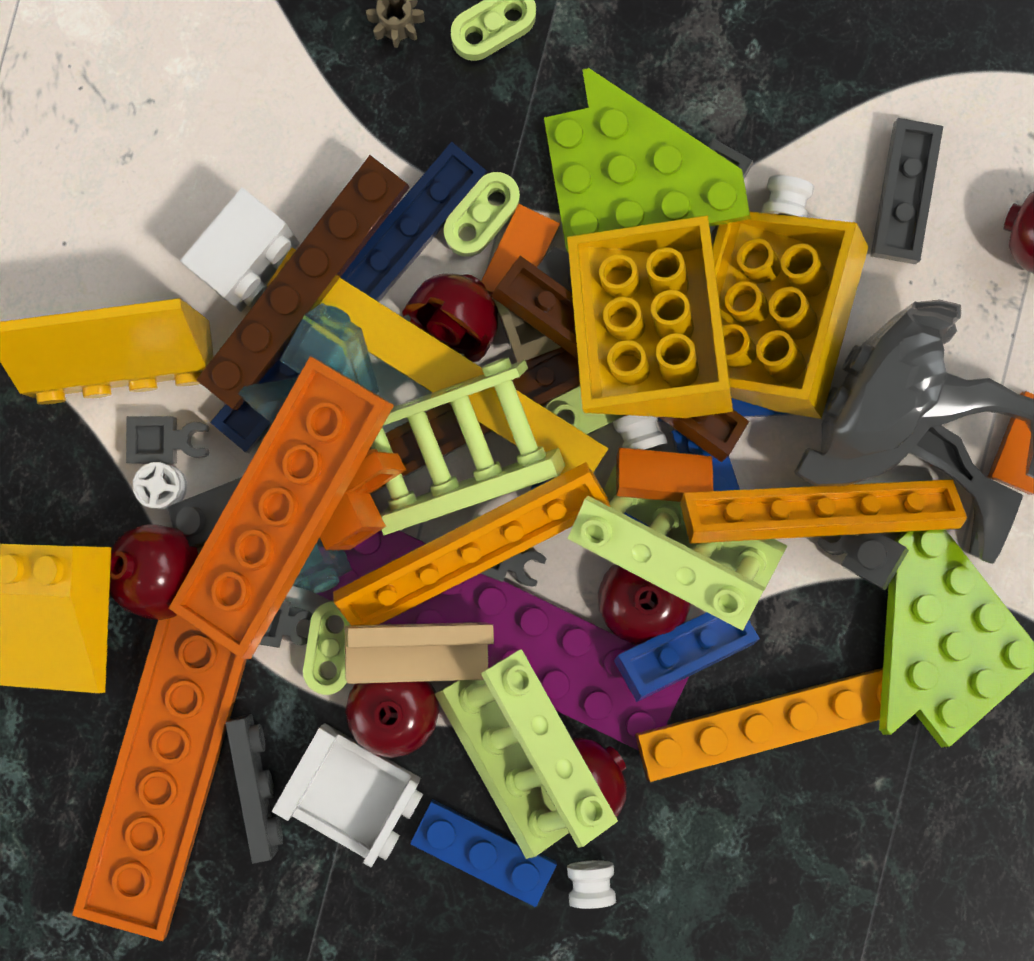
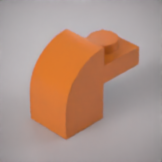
M376 449L368 451L320 536L325 550H351L386 527L370 493L406 471L398 453L378 452Z

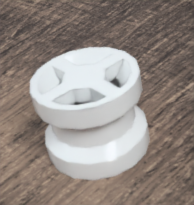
M771 176L767 184V189L770 192L769 201L763 204L761 213L808 218L809 213L805 206L806 201L813 196L814 185L797 177Z
M628 415L613 421L615 431L621 434L624 442L621 448L650 450L667 444L665 434L658 430L656 424L658 417Z
M151 462L142 466L136 472L133 479V492L136 499L144 506L153 509H168L167 507L184 499L187 492V482L184 474L178 468L161 462ZM163 474H165L164 478L167 480L168 484L163 479Z
M592 860L567 865L568 878L573 881V890L569 893L570 906L593 909L608 907L616 903L615 891L610 888V878L614 875V865L612 862Z

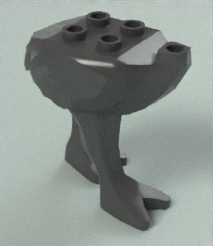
M940 299L915 301L890 319L868 340L862 343L861 346L855 345L842 367V370L848 372L843 384L839 388L832 387L828 394L823 412L826 416L821 424V452L810 448L806 449L794 473L813 486H847L890 471L908 453L942 470L971 494L974 519L969 554L993 564L1005 544L1023 495L984 476L972 463L961 437L943 427L942 424L981 412L1004 414L1025 421L1031 432L1026 475L1034 479V399L1019 395L990 378L966 380L947 373L943 360V345L948 343L957 332L955 323L961 318V304Z

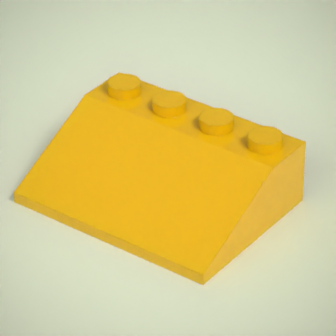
M750 212L751 219L719 225L712 248L731 398L777 412L822 419L868 251V245L858 224L855 222Z
M708 215L567 237L583 412L691 418L733 412Z
M180 298L0 322V363L19 393L36 398L37 404L62 403L66 401L65 394L83 392V398L107 397L112 395L111 388L129 386V392L153 391L158 389L157 382L175 380L176 386L199 385L200 383L196 379L214 357L210 321Z
M0 544V686L105 693L111 547Z

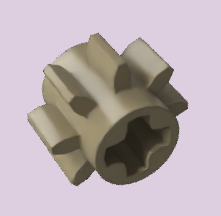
M376 0V9L366 10L368 21L378 23L373 30L375 39L379 40L386 36L392 39L394 48H398L400 40L407 37L416 40L417 34L414 23L425 22L424 11L413 9L418 0ZM391 12L397 16L403 13L404 18L399 20L393 16L388 20L387 15Z

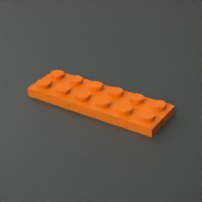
M310 356L169 609L241 659H251L393 409L394 404L322 361Z

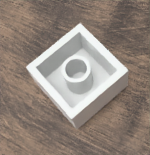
M241 187L180 261L242 312L247 305L250 308L254 306L267 289L265 283L276 272L291 247L295 249L300 242L282 219Z

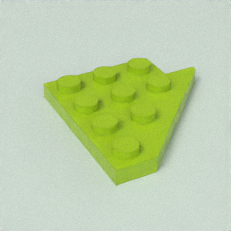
M590 68L582 70L589 108L544 117L567 253V237L707 215L710 227L751 219L741 168Z
M946 529L907 531L894 540L905 546L909 551L888 586L879 730L883 735H891L915 714L941 748L950 747L1034 672V641Z

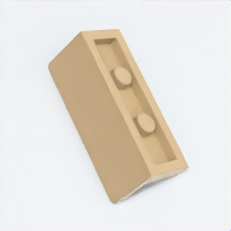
M475 622L345 626V679L349 684L484 680L481 673L488 669V644H494L493 624Z

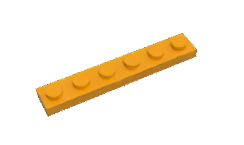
M585 462L333 591L334 604L351 626L379 625L572 527L587 496L611 507L607 495L589 465Z
M953 479L850 484L847 486L688 492L683 494L680 502L690 544L960 529L967 519Z
M883 668L636 733L635 736L646 780L649 782L880 720Z

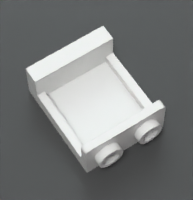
M324 723L316 732L272 812L287 821L293 816L365 858L363 863L372 867L378 856L387 860L400 836L392 831L401 815L410 819L423 794L416 790L421 778L384 756L372 754L359 745L356 740Z

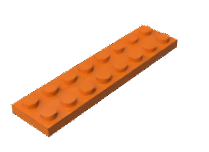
M179 615L158 620L72 913V916L159 941H164L168 935L226 734L225 722L230 720L247 659H241Z

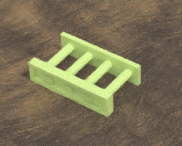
M509 357L499 359L483 366V375L393 407L383 426L407 417L433 484L430 486L431 492L416 497L414 491H408L402 474L386 483L391 499L387 501L389 506L380 514L386 525L382 529L383 535L559 476L565 467L559 448L545 452L543 446H537L512 381L520 377L528 369L525 360L511 364ZM493 386L520 453L516 456L518 462L501 467L499 461L494 462L468 396ZM448 402L451 403L476 467L473 471L474 477L458 482L456 476L451 477L425 412ZM382 427L371 449H376L378 452L393 453Z
M615 464L604 488L611 507L587 496L567 539L743 631L780 562L787 545L776 539L690 544L680 502L616 496ZM626 512L627 514L633 516L634 518H636V519L642 521L643 523L649 525V527L646 526V525H644V524H642V523H640V522H638V521H636V520H634V519H632L631 517L625 515L624 513Z
M522 649L482 672L481 675L484 680H456L435 693L437 700L526 859L536 857L568 833L571 834L578 848L584 847L618 822Z

